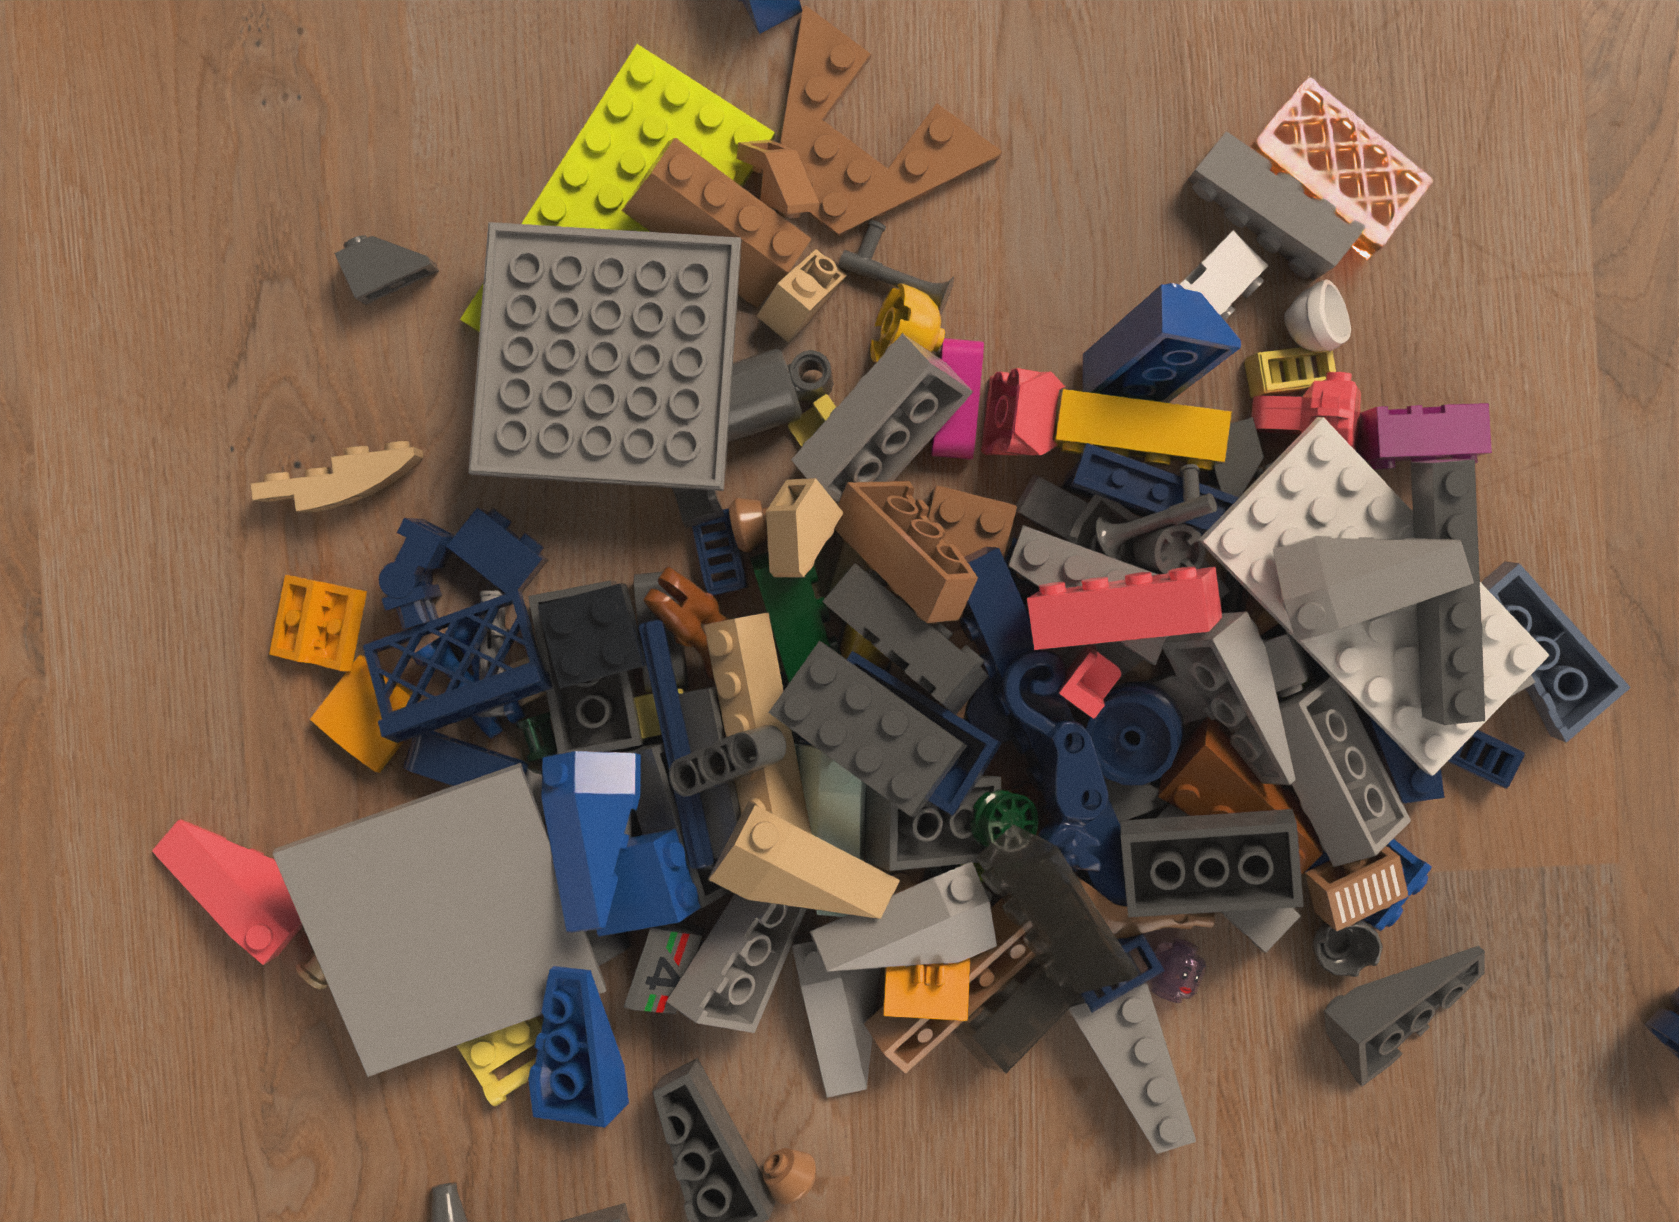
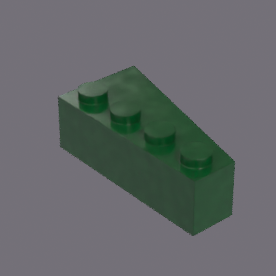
M768 552L750 557L766 611L769 613L771 627L789 683L819 641L841 655L836 636L828 638L823 624L831 621L827 606L822 602L824 597L816 599L811 585L819 582L814 565L806 573L805 577H774L769 571Z

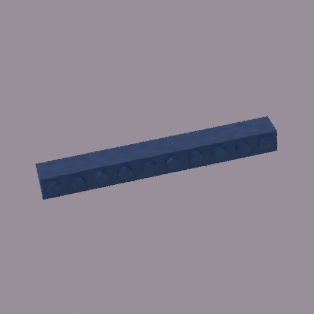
M986 546L964 557L978 579L962 612L964 617L960 618V624L966 637L970 641H975L980 653L979 656L985 661L980 667L988 675L987 679L991 678L997 691L993 695L995 704L1004 717L1008 716L1014 729L1010 732L1011 740L1020 754H1025L1030 768L1026 769L1027 776L1035 790H1041L1043 795L1045 748L1040 733L1021 723L1009 712L1004 704L1001 691L1002 678L1008 666L1021 654L1034 651L1030 617L998 547ZM1037 666L1028 670L1020 681V694L1024 702L1049 720L1052 718H1064L1075 721L1065 698L1059 694V690L1047 696L1035 695L1028 691L1027 685L1030 680H1044L1047 677L1046 667ZM1070 734L1064 740L1065 748L1070 743ZM1085 791L1082 795V803H1084L1087 798V791ZM1096 791V801H1095L1094 805H1098L1099 800H1100L1099 794H1098L1097 791ZM1108 798L1105 810L1095 820L1085 825V830L1088 834L1097 838L1101 843L1098 847L1088 846L1087 848L1088 852L1099 858L1101 869L1099 872L1078 869L1077 874L1080 879L1088 883L1112 903L1127 906L1121 826ZM1046 803L1043 806V812L1050 823L1053 818ZM1095 927V929L1101 937H1108L1109 939H1111L1119 945H1122L1138 936L1136 935L1129 938H1113L1100 932Z

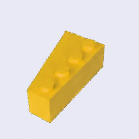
M1063 389L1058 395L1053 441L1058 446L1054 448H1062L1061 451L1066 453L1081 454L1084 446L1088 443L1127 458L1129 456L1145 457V463L1169 466L1171 460L1187 462V464L1197 465L1199 471H1212L1213 465L1225 462L1232 411Z

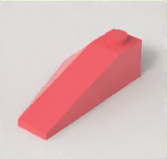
M182 819L174 824L152 850L224 931L262 965L277 957L303 927L276 861L264 856V853L230 842L226 837Z

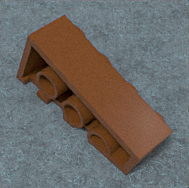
M1207 716L1180 746L1172 766L1161 776L1158 797L1190 816L1292 809L1297 822L1302 875L1323 855V849L1309 817L1301 808L1300 799L1290 789L1284 790L1278 784H1262L1230 744V738L1219 729L1220 723L1215 719L1211 720Z

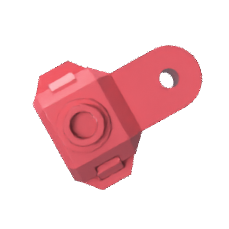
M1327 372L1326 380L1314 381L1303 397L1254 396L1251 418L1254 420L1257 432L1301 435L1317 417H1324L1348 444L1356 450L1359 433L1361 391L1355 382L1351 381V373Z

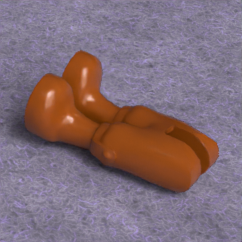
M666 567L657 579L658 583L679 603L677 604L669 596L653 588L649 590L643 601L656 618L661 620L664 626L674 635L673 638L677 644L685 647L693 646L703 660L707 677L715 683L707 638L701 624L706 625L730 619L719 613L718 602L712 594L705 593L686 577L672 568Z

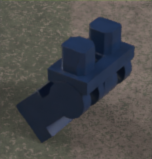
M403 519L397 533L406 537L395 561L384 566L379 574L380 588L388 596L382 598L385 611L397 610L403 630L439 618L433 599L442 596L439 584L432 585V573L435 568H444L452 553V550L447 545L455 535L425 519Z

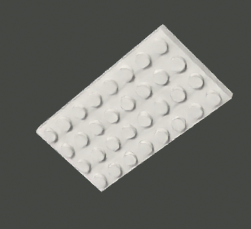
M1317 417L1198 540L1294 639L1295 636L1281 593L1273 548L1314 536L1349 539L1374 537V539L1388 540L1414 538L1413 511L1324 417ZM1480 582L1485 721L1442 725L1422 718L1417 603L1341 630L1297 641L1426 774L1431 776L1460 749L1549 656L1539 643Z

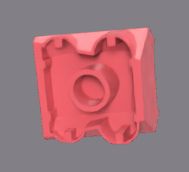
M1019 368L1012 369L1010 373L1000 371L990 376L981 452L985 455H1043L1058 446L1053 441L1059 390L1065 387L1051 371L1037 372Z

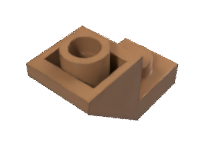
M772 140L738 142L737 159L753 165V171L763 174L760 201L776 209V213L784 218H799L802 212L818 211L819 201L797 150Z

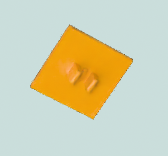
M970 958L952 964L940 963L908 967H885L883 1016L968 1021Z

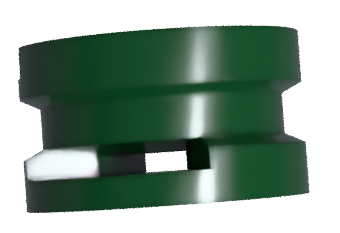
M996 789V791L991 793H984L973 806V809L976 811L974 820H970V827L974 838L981 845L1004 853L1014 854L1026 849L1034 840L1038 830L1039 819L1036 807L1027 797ZM1027 809L1030 811L1031 820H1028Z

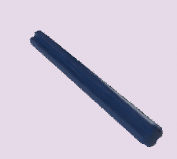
M655 620L639 625V633L667 763L670 769L671 764L676 759L690 754L691 749L664 624L661 620ZM673 789L690 867L692 869H700L714 864V856L700 793L684 797Z

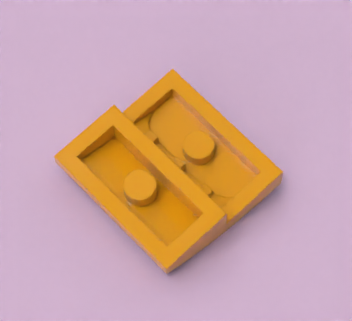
M285 574L269 654L296 662L312 663L338 671L351 672L367 591Z
M359 655L353 662L351 672H346L310 720L347 752L374 772L380 773L404 741L396 743L381 736L378 721L382 720L370 671L366 657ZM384 676L385 684L389 680L386 676ZM397 683L389 698L393 711L406 707L413 694L400 683Z

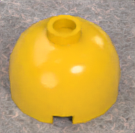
M902 283L898 284L899 289L892 288L882 303L874 327L881 326L879 341L871 339L870 352L873 362L877 363L885 354L887 348L902 333L931 353L932 351H939L944 341L945 330L940 328L941 315L938 306L926 293Z

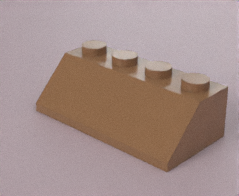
M673 138L666 143L621 210L650 232L741 237L738 295L755 308L766 299L776 285L790 272L812 239L677 138Z

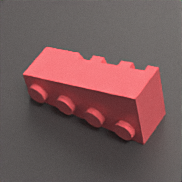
M1182 567L1171 569L1167 574L1153 576L1151 572H1139L1125 575V580L1108 582V577H1097L1082 580V586L1066 588L1065 582H1054L1040 585V592L1027 598L1034 650L1209 632L1222 619L1216 567L1202 569Z

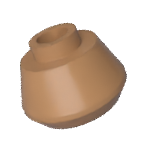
M735 498L729 505L735 541L738 549L747 553L754 551L768 541L766 511L769 507L763 508L760 500Z
M782 1148L767 1157L764 1163L763 1179L773 1199L780 1204H790L801 1200L809 1193L816 1179L815 1160L809 1153Z

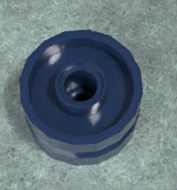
M1126 682L1112 688L1104 698L1105 706L1095 719L1090 717L1086 730L1092 737L1102 774L1107 779L1122 785H1144L1159 779L1172 766L1184 734L1183 715L1176 701L1158 686L1147 682ZM1128 731H1136L1140 737H1135Z

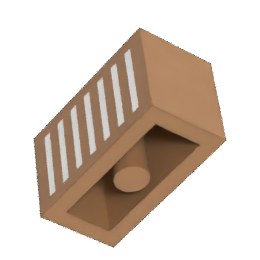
M1387 846L1373 857L1335 867L1331 860L1305 872L1315 913L1335 931L1352 926L1356 922L1409 897L1400 856Z

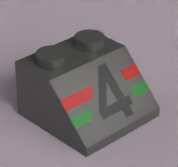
M684 921L651 927L624 1007L631 1010L676 1014L677 1009L666 1001L703 945L704 941L701 939L705 928Z

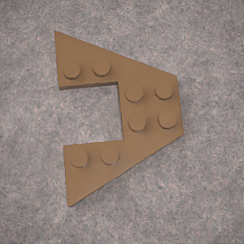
M805 5L802 9L780 144L797 150L819 201L818 211L805 213L836 236L841 237L869 220H875L904 203L912 202L936 190L937 187L962 177L963 174L992 160L999 159L1002 154L1000 149L938 103L935 104L888 168L827 124L825 119L871 59V53Z

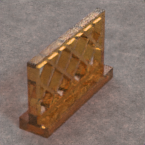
M1309 76L1250 146V148L1270 160L1272 164L1270 171L1275 175L1278 172L1292 175L1302 182L1306 196L1318 200L1324 197L1337 206L1335 211L1337 217L1348 224L1355 218L1366 225L1367 228L1351 247L1367 260L1384 247L1393 235V231L1434 181ZM1305 92L1319 103L1320 115L1302 116L1300 99ZM1292 110L1293 116L1286 117L1287 114ZM1343 122L1349 127L1352 141L1334 142L1331 123ZM1322 124L1324 143L1306 144L1303 125ZM1294 125L1297 144L1284 145L1272 133L1278 126ZM1374 148L1382 155L1383 167L1365 168L1363 149ZM1353 150L1356 169L1337 170L1335 151ZM1326 151L1328 171H1316L1308 163L1307 152ZM1405 174L1418 186L1411 194H1397L1394 175ZM1384 175L1387 195L1369 196L1367 176ZM1357 177L1360 197H1347L1340 191L1339 178ZM1398 202H1404L1399 209ZM1388 203L1391 220L1385 227L1372 217L1370 204Z

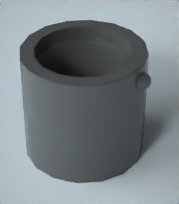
M1172 524L1136 536L1133 544V554L1138 564L1137 567L1158 575L1167 574L1171 569L1182 567H1196V569H1199L1205 556V547L1198 541L1201 538L1200 533L1191 526Z

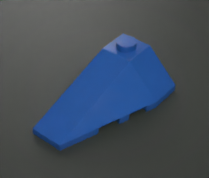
M574 751L543 757L542 804L566 932L573 933L606 927L618 882V876L615 872L620 849L627 848L630 835L625 834L631 809L637 810L640 799V754Z

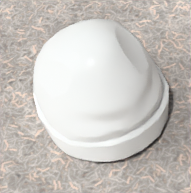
M1326 279L1317 282L1312 287L1303 291L1295 298L1294 302L1285 312L1284 321L1290 336L1304 349L1315 352L1332 351L1344 344L1351 335V325L1346 304L1339 290L1330 280Z

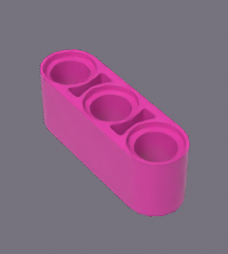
M944 338L940 359L951 367L970 387L973 393L933 436L931 456L973 460L983 365V341Z

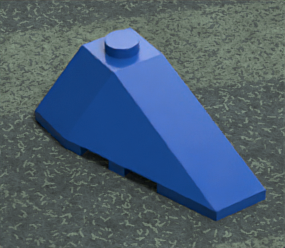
M553 966L549 970L541 1010L544 1015L542 1029L537 1035L535 1048L538 1049L535 1064L530 1068L528 1078L533 1117L605 1128L629 1104L625 1065L591 970Z

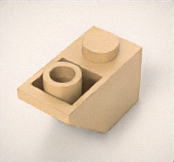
M815 249L776 285L757 317L784 340L789 342L811 321L844 281L847 274L837 267L833 260Z
M816 478L786 480L766 511L769 571L774 577H805L806 573L813 567L814 560L825 542L832 536L836 524L843 515V511Z

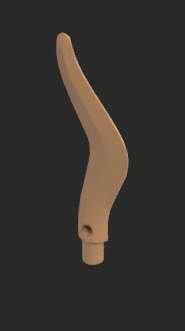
M1045 867L1040 871V876L1062 889L1100 932L1113 938H1129L1162 928L1190 930L1193 926L1212 928L1215 923L1214 912L1128 917L1127 906L1112 903L1088 883L1070 872L1064 873L1052 867Z

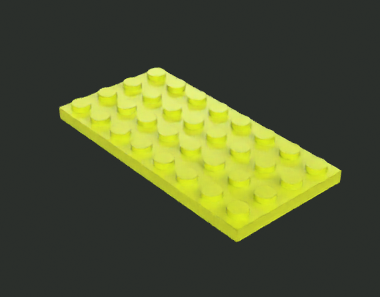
M636 44L521 224L650 232L621 210L668 141L677 138L743 187L753 172V165L737 159L738 142L773 141L775 132L642 46ZM483 284L460 318L461 321L480 332Z

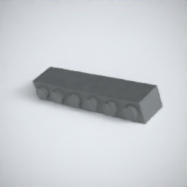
M1475 459L1411 462L1414 539L1461 540L1474 584L1417 603L1422 718L1442 725L1485 721Z

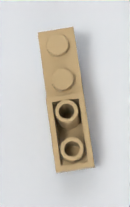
M409 441L385 443V450L369 452L368 446L344 448L343 456L331 457L332 474H330V468L327 467L304 470L305 477L290 479L287 472L264 475V482L251 483L252 499L261 502L294 499L296 512L302 513L330 510L351 504L373 495L404 476L423 459V450L410 447Z

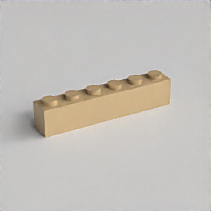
M769 613L704 625L726 737L760 726L773 725L782 732L786 741V753L782 760L734 780L741 815L749 801L812 834L792 730L768 713L784 691Z

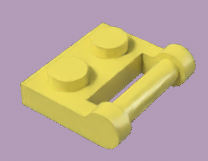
M540 1016L456 1045L483 1087L484 1094L492 1106L496 1107L506 1101L507 1094L528 1082L530 1068L535 1064L536 1058L499 1081L493 1070L535 1044L536 1037L541 1032L543 1024Z

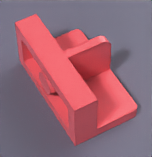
M1087 644L1067 669L1066 680L1060 687L1059 694L1095 719L1105 706L1104 698L1121 677V670L1116 664L1099 653L1095 644Z

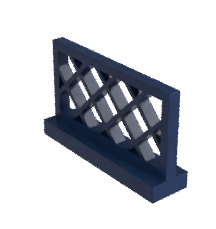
M1088 443L1084 446L1079 461L1065 476L1061 487L1089 498L1098 495L1115 501L1130 512L1142 517L1169 509L1170 506L1184 502L1181 476ZM1199 483L1200 496L1211 493L1216 501L1217 510L1216 512L1180 524L1193 527L1202 537L1240 497Z
M519 590L363 645L382 720L378 721L381 736L396 743L553 688L549 673L543 668L523 595ZM513 604L517 617L509 632L493 625L492 622L499 609ZM486 614L484 620L478 618V616ZM471 619L481 625L470 646L453 637L461 622ZM447 628L445 634L439 631ZM489 629L506 637L495 659L478 651ZM520 629L523 639L517 637V634L519 633ZM433 633L442 639L431 660L414 651L422 636ZM409 641L406 648L400 645ZM514 641L526 647L530 663L516 668L503 663ZM450 642L467 650L455 673L439 665ZM395 647L403 651V654L392 674L381 669L377 653ZM475 655L491 662L492 664L484 679L472 682L464 678ZM412 656L428 664L417 686L400 679ZM500 667L507 670L497 674ZM438 669L453 678L445 693L434 696L426 692L425 689L435 670ZM384 676H386V677L389 678V680H388V682H387L386 684H385ZM461 681L468 684L458 688ZM397 683L413 690L414 692L406 707L393 711L389 698ZM422 695L429 698L419 702Z

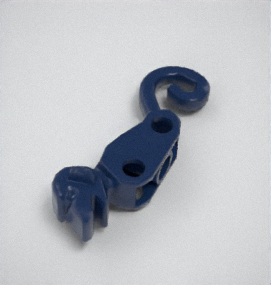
M1046 650L1029 651L1021 654L1008 666L1002 678L1001 691L1004 704L1009 712L1021 723L1038 731L1045 748L1043 797L1052 813L1053 819L1037 835L1035 839V852L1040 861L1064 873L1070 871L1077 872L1078 869L1099 872L1101 869L1099 858L1088 852L1087 848L1088 846L1098 847L1101 843L1097 838L1088 834L1085 830V825L1095 820L1105 810L1108 791L1092 737L1081 723L1064 718H1052L1049 720L1024 702L1020 694V681L1031 668L1045 666L1048 672L1044 680L1032 679L1028 682L1027 689L1032 694L1039 696L1052 695L1060 689L1066 680L1065 664L1057 654ZM1070 734V743L1065 748L1064 740ZM1085 791H1087V798L1085 802L1082 803V795ZM1096 791L1098 792L1100 798L1098 805H1094L1096 801Z

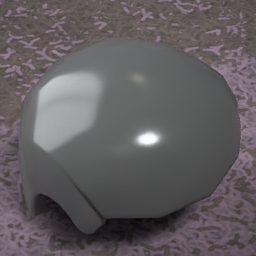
M1363 920L1339 931H1335L1325 922L1316 931L1312 950L1319 965L1335 976L1350 975L1357 977L1359 972L1366 966H1377L1380 961L1383 945L1378 933Z

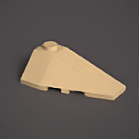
M749 801L708 880L747 900L881 919L900 882L895 877Z

